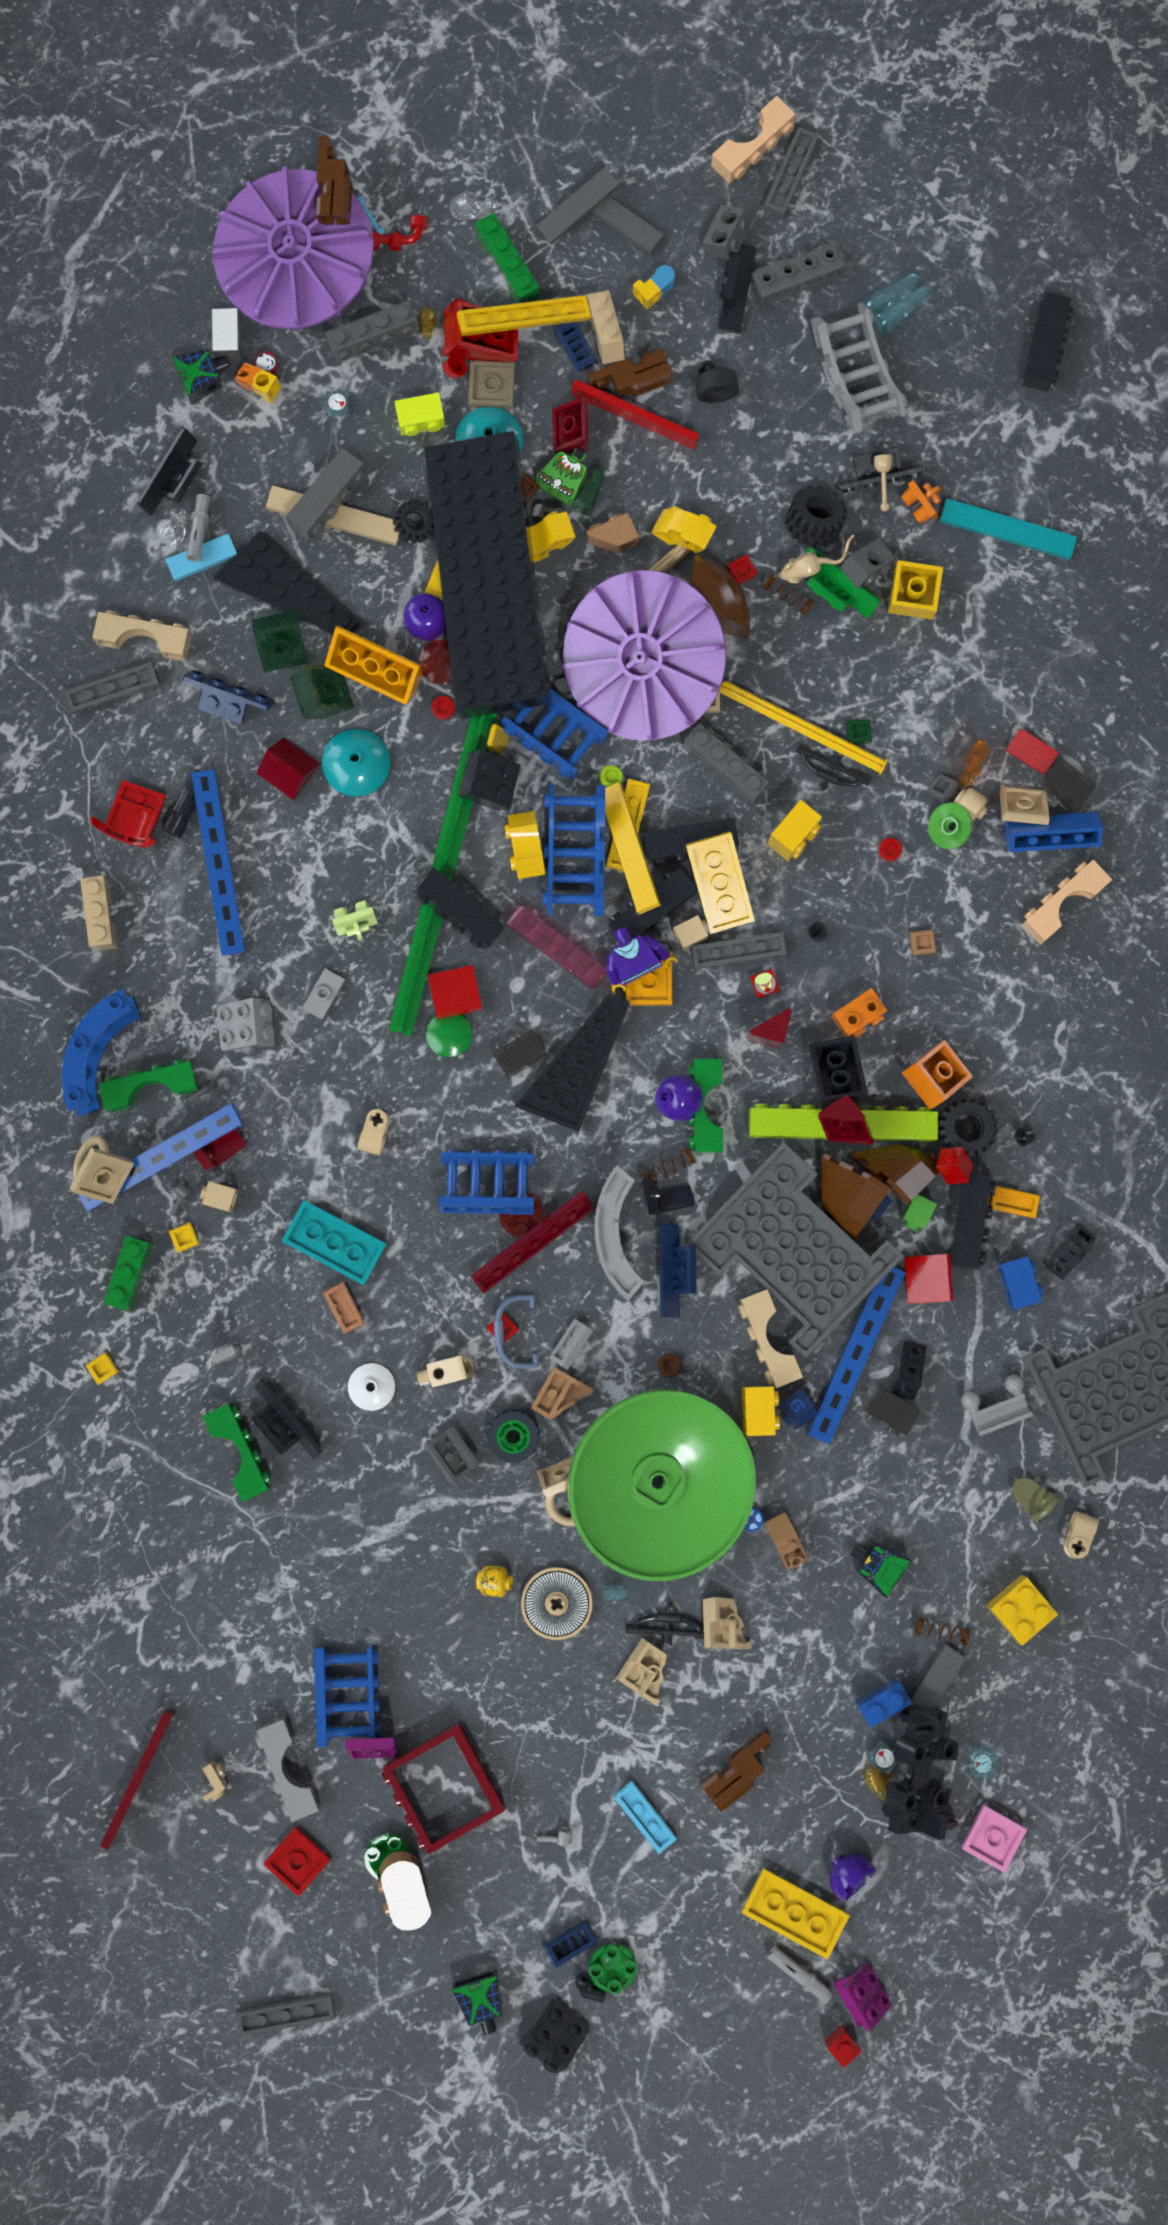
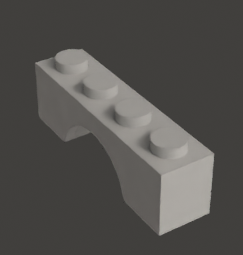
M287 1716L259 1727L255 1739L258 1747L264 1749L266 1755L264 1763L269 1772L272 1771L274 1775V1789L277 1794H281L284 1801L281 1804L284 1815L290 1817L291 1822L318 1812L321 1805L313 1784L296 1781L289 1775L285 1767L284 1756L286 1749L295 1739Z

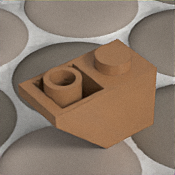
M628 513L623 515L616 514L608 522L602 525L597 523L586 532L588 544L617 554L639 544V535Z
M786 1513L764 1523L787 1571L808 1560L800 1539Z

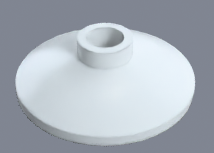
M375 1363L364 1364L358 1367L349 1379V1396L354 1404L364 1410L374 1411L381 1409L394 1396V1378L390 1371L382 1365ZM370 1382L375 1385V1390L372 1392L366 1388Z

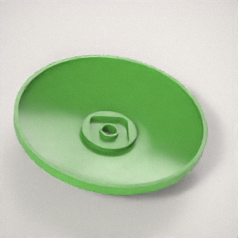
M668 1389L652 1390L632 1395L603 1412L582 1436L573 1455L568 1475L569 1509L575 1527L584 1543L594 1555L610 1568L629 1577L646 1581H670L684 1578L716 1562L732 1547L742 1533L752 1510L756 1490V1473L752 1453L746 1438L736 1423L723 1410L710 1401L692 1393ZM661 1475L663 1483L659 1487H653V1478Z

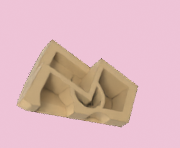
M721 1597L703 1599L704 1647L715 1649H752L751 1642H746L741 1630L744 1624L737 1614L734 1599Z
M642 1638L616 1679L658 1706L660 1703L658 1698L659 1688L663 1682L662 1668L665 1665L666 1654Z

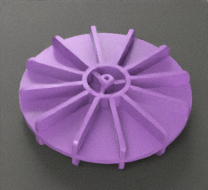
M283 166L282 171L268 174L253 183L246 181V187L231 201L225 212L221 211L219 214L220 222L216 230L212 250L218 281L232 304L236 308L238 307L241 313L258 322L263 327L298 329L299 332H302L306 327L320 324L335 315L339 318L342 315L341 311L354 300L362 287H366L368 283L366 279L373 260L374 240L366 211L358 198L352 193L351 220L349 225H336L337 216H335L334 225L320 224L316 217L317 197L323 192H321L317 184L316 171L303 169L289 170L287 166Z
M649 570L631 571L613 576L593 588L578 605L571 620L568 621L564 640V664H562V668L565 670L569 688L577 702V706L611 734L642 741L657 740L675 735L700 719L709 709L721 689L726 668L727 648L721 624L712 605L704 596L678 577Z

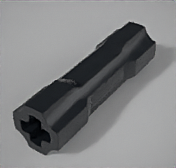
M194 769L192 772H199L200 770ZM190 775L182 795L162 827L164 832L177 839L182 837L188 821L197 806L192 775Z

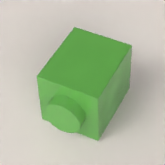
M917 1194L909 1202L900 1220L904 1221V1226L912 1231L924 1230L937 1204Z

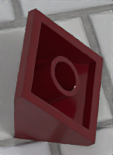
M583 395L552 409L553 453H573L575 448L588 453L587 396Z
M283 737L267 749L256 774L294 801L321 764Z
M788 1008L749 1030L746 1039L749 1042L780 1050L787 1033L792 1013L791 1009Z
M847 1094L819 1112L818 1117L828 1141L874 1145V1138L865 1115Z

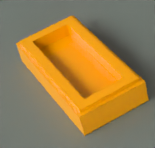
M997 1186L995 1196H991L990 1205H993V1210L1035 1219L1040 1195Z

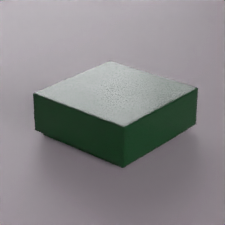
M870 719L847 720L848 742L852 744H870L872 742Z

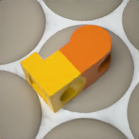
M243 363L234 378L240 386L262 396L265 401L271 404L282 388L277 376L248 363Z

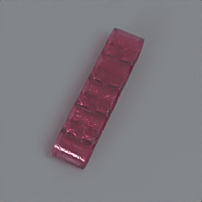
M518 904L504 922L511 930L590 989L595 990L607 973L604 966L522 905Z

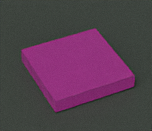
M394 1738L345 1739V1749L351 1759L398 1757V1748Z

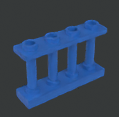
M551 689L552 704H547L549 711L531 734H528L519 726L534 707L521 709L512 721L507 717L502 719V730L511 738L515 736L521 741L525 749L528 751L534 750L540 755L539 757L544 763L548 765L553 764L558 768V772L567 779L569 777L573 780L577 778L578 770L574 767L590 746L597 742L603 745L608 738V731ZM561 715L567 720L568 724L551 746L547 748L538 739L555 717ZM580 729L585 733L586 738L566 762L556 753L573 731Z
M448 1150L441 1153V1164L448 1165L447 1194L439 1196L440 1213L534 1215V1198L527 1196L528 1166H535V1154H530L527 1151H518L517 1153H507L505 1151L483 1153L480 1150H473L470 1153ZM457 1165L471 1166V1192L468 1197L456 1195ZM481 1166H495L494 1195L492 1197H482L480 1195ZM504 1166H518V1194L515 1197H505L503 1195Z
M374 1644L367 1646V1653L331 1654L326 1652V1646H316L314 1649L317 1747H327L329 1740H333V1737L370 1736V1739L381 1738V1724L376 1723V1713H380V1698L375 1697V1689H379V1674H375L374 1664L379 1662L378 1650H374ZM364 1662L368 1664V1677L331 1678V1676H327V1667L331 1666V1664ZM368 1687L369 1701L332 1703V1700L328 1701V1691H331L332 1688ZM369 1711V1726L333 1727V1725H329L328 1715H332V1713Z

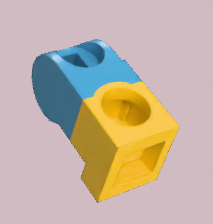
M662 265L658 267L655 275L645 283L639 279L633 284L632 294L647 310L673 288L675 278L673 268Z

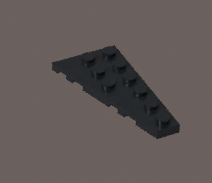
M261 530L213 577L217 583L227 585L239 593L242 592L265 605L285 614L288 613L298 620L310 623L331 635L334 634L336 626L352 632L359 625L357 619Z
M608 994L514 1107L579 1132L630 1002Z

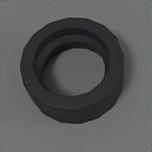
M716 368L708 370L695 379L697 397L703 403L724 402L735 397L740 391L737 373L733 369Z

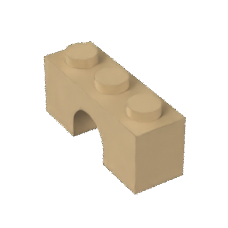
M609 290L588 294L587 302L591 314L590 321L593 331H596L602 364L625 360L623 338Z
M103 875L81 878L89 947L95 952L118 948L115 926L112 923L109 904L112 903L109 881Z

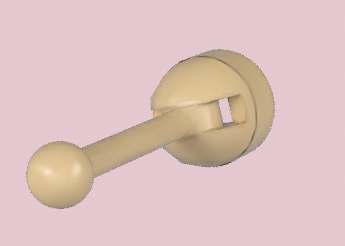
M882 454L874 457V466L881 473L882 504L880 508L882 511H888L886 473L892 468V456Z

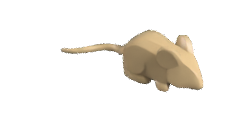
M854 535L850 536L847 540L842 558L832 560L825 557H817L815 552H807L799 558L790 559L789 563H786L778 574L779 578L790 583H799L800 579L818 573L822 563L835 565L843 562L847 558L849 544Z

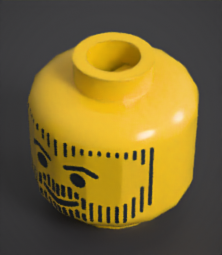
M486 1565L482 1571H478L476 1587L483 1596L502 1598L508 1590L512 1589L513 1577L509 1575L506 1567Z

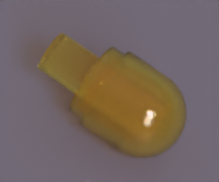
M428 307L421 309L418 314V326L423 331V339L426 340L431 339V333L436 327V314L433 309Z
M876 1767L867 1769L864 1779L869 1790L877 1794L880 1802L886 1800L885 1788L887 1787V1782L882 1771Z

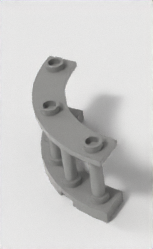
M862 302L858 303V315L830 324L820 317L811 319L817 349L822 348L825 361L821 363L839 410L844 408L847 413L844 419L854 432L863 430L862 421L866 417L893 408L902 417L906 415L905 407L907 406L904 393H901L888 373V363L881 356L872 326L874 321L872 310ZM860 323L862 324L866 340L837 350L831 347L829 339L831 333ZM863 350H869L873 362L872 365L845 374L839 372L836 363L839 358ZM877 373L882 386L854 395L852 393L849 394L846 383ZM884 394L889 399L863 409L856 405Z
M616 1166L603 1186L598 1200L594 1235L598 1257L606 1276L615 1289L628 1301L644 1281L636 1274L627 1261L619 1236L621 1207L635 1180L619 1166Z

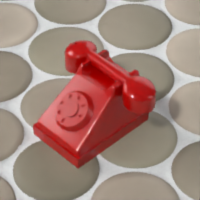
M462 298L453 300L444 310L445 321L442 324V327L445 328L442 356L448 357L443 362L445 374L452 379H459L467 372V365L464 360L516 362L518 360V329L462 336L456 315L457 312L485 307L467 303Z

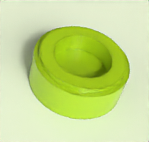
M609 765L602 769L600 782L602 785H605V788L617 782L622 783L623 774L620 768Z

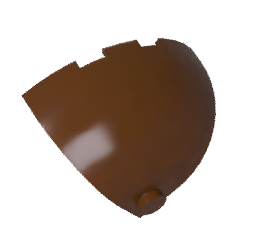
M696 555L689 584L700 592L712 605L724 634L748 639L750 633V610L740 584L727 569L717 562Z

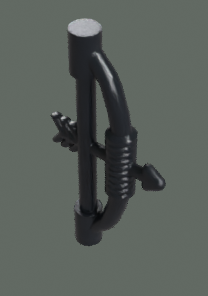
M801 744L796 749V753L800 754L805 766L815 773L817 777L824 779L823 783H819L821 791L828 788V782L834 785L856 787L862 784L868 786L872 779L860 772L858 774L839 765L844 755L838 756L836 751H834L831 760H828L811 752V749ZM808 756L830 766L829 770L818 769L807 759ZM836 769L855 778L856 781L840 779V777L832 774V772Z
M668 1602L664 1607L667 1609V1613L658 1612L657 1614L643 1616L632 1624H626V1633L663 1634L661 1646L668 1643L672 1647V1635L704 1639V1629L699 1623L680 1614H671V1610L674 1609L671 1602ZM649 1621L666 1623V1628L641 1627L640 1624ZM670 1623H685L695 1627V1631L670 1629Z

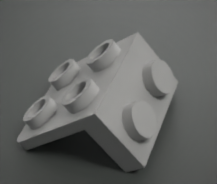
M249 998L222 1004L217 1007L221 1050L230 1051L249 1046H275L270 1000Z

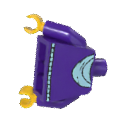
M623 926L613 932L619 944L612 947L611 953L607 956L606 973L611 983L612 992L616 994V987H622L625 991L626 984L663 966V964L669 969L670 967L667 964L669 960H674L676 963L678 961L675 955L668 951L658 940L649 935L643 936L641 933L631 937L626 926Z

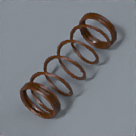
M771 574L765 582L763 589L767 591L773 584L771 589V595H774L782 588V591L780 593V600H784L791 593L788 601L789 606H792L800 598L797 606V612H800L802 610L801 614H803V616L806 615V613L811 608L814 600L810 598L807 601V603L800 610H798L800 602L803 598V593L792 604H790V600L792 598L795 588H793L784 598L781 599L786 582H784L776 592L772 593L778 577H775L774 574Z
M686 1147L684 1150H681L683 1164L676 1156L672 1155L671 1159L674 1169L667 1161H662L665 1175L656 1165H653L655 1179L647 1169L643 1171L646 1179L651 1177L658 1184L654 1167L667 1179L664 1162L677 1174L673 1157L678 1160L684 1169H686V1164L682 1152L687 1155L691 1165L695 1164L696 1161L689 1148Z
M922 1617L917 1618L915 1625V1635H921L923 1622L927 1620L928 1638L930 1636L934 1624L937 1622L938 1640H940L943 1629L946 1625H948L949 1643L951 1642L955 1629L959 1627V1645H961V1643L965 1647L968 1645L970 1638V1628L965 1627L961 1634V1628L957 1625L953 1629L951 1634L949 1623H946L940 1632V1624L938 1621H935L930 1628L929 1621L927 1618H925L924 1620Z

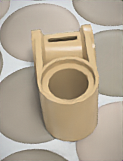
M374 1109L368 1113L359 1138L358 1150L381 1156L389 1125V1117L384 1111ZM378 1114H380V1118L383 1119V1123H378V1125L375 1126L376 1123L373 1122L372 1119L373 1117H378Z
M1074 1511L1063 1547L1064 1552L1069 1557L1080 1559L1088 1554L1098 1528L1099 1519ZM1078 1543V1546L1081 1547V1550L1075 1552V1549L1072 1548V1544Z

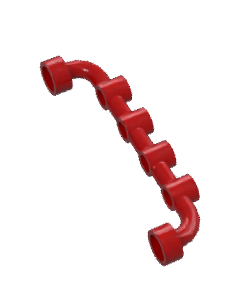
M423 215L411 216L410 228L414 230L411 235H402L395 232L385 235L372 232L374 250H379L380 244H389L391 251H401L402 245L414 244L421 238L422 232L428 229V218Z

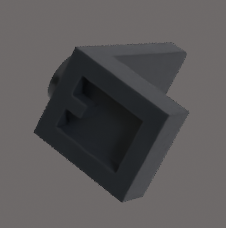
M651 1178L642 1180L649 1215L695 1205L690 1186L659 1192L658 1186L653 1187Z
M1076 1224L1071 1229L1068 1239L1046 1262L1045 1267L1061 1280L1065 1279L1092 1249L1095 1237Z

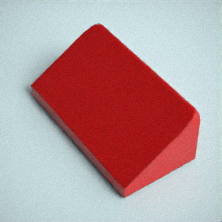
M1023 729L1017 732L1006 749V752L1042 775L1046 774L1059 754L1058 751Z

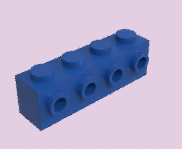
M1098 812L1049 815L1048 825L1005 821L1004 839L1009 852L1101 847L1104 827Z

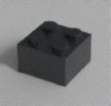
M481 749L470 752L458 797L496 811L510 809L521 764Z

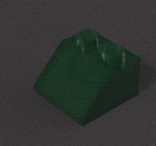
M297 610L252 620L253 634L264 673L309 663Z
M306 665L290 676L303 720L323 719L354 708L344 675L324 665Z

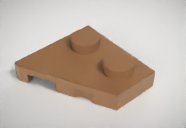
M553 1367L531 1409L552 1420L590 1394L593 1389Z

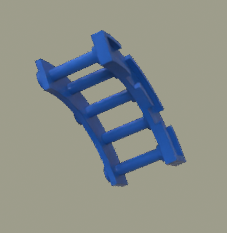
M550 784V794H545V808H549V845H544V859H549L548 892H543V906H548V915H552L553 903L590 904V906H594V916H603L605 785H596V795L591 794V797L554 796V785ZM554 806H591V808L596 809V819H591V822L554 821ZM554 830L591 831V833H595V846H590V848H554ZM590 857V860H595V871H590V874L553 873V858ZM553 882L590 883V885H594V892H590V895L553 894Z
M124 989L114 992L101 1000L83 1017L74 1030L66 1048L62 1067L63 1095L68 1112L76 1109L79 1117L101 1109L97 1091V1070L107 1045L124 1028L141 1019L133 996L127 998Z

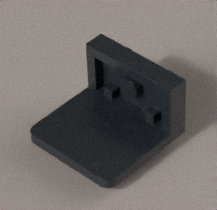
M552 1999L532 2031L525 2034L519 2044L524 2047L523 2050L527 2055L539 2059L547 2071L558 2074L567 2069L589 2033L590 2027L558 2000Z

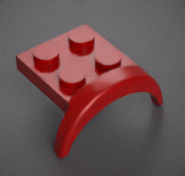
M122 780L106 823L101 822L95 817H91L89 822L97 830L117 841L139 848H151L156 842V838H152L167 797L159 792Z

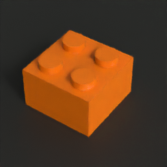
M945 1040L934 1046L902 1072L930 1110L949 1098L973 1077Z

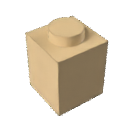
M697 915L673 927L672 932L683 952L693 945L706 941L708 939L707 933L710 930L704 919L700 920Z
M208 1182V1185H204L202 1188L200 1199H203V1205L232 1213L239 1190Z

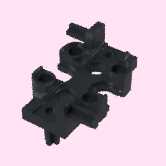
M906 1707L903 1709V1712L899 1713L901 1721L908 1724L906 1734L902 1735L896 1742L893 1757H895V1761L898 1763H907L908 1768L906 1776L902 1781L892 1782L888 1785L886 1804L881 1809L884 1812L883 1815L890 1818L888 1830L895 1834L905 1835L907 1833L920 1832L938 1840H945L946 1830H951L953 1827L958 1826V1821H955V1815H943L940 1812L949 1804L952 1789L941 1785V1781L938 1779H929V1770L934 1761H957L959 1744L956 1740L949 1738L946 1732L948 1712L940 1709L912 1710Z

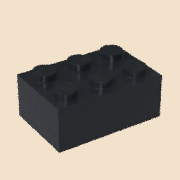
M849 1036L809 1043L810 1062L821 1111L846 1094L860 1110L869 1109L868 1090L856 1037Z

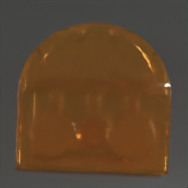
M982 737L975 742L962 760L968 766L957 779L961 789L966 784L971 786L983 771L980 766L988 756L989 744Z

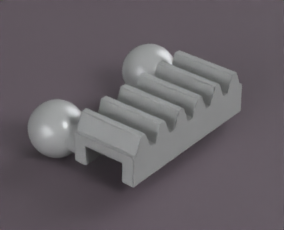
M1010 1375L1005 1380L1006 1389L1013 1393L1014 1397L999 1401L980 1410L978 1408L980 1397L977 1393L969 1391L963 1394L961 1398L962 1406L970 1411V1416L978 1436L1033 1416L1026 1403L1025 1394L1022 1391L1024 1381L1019 1375Z

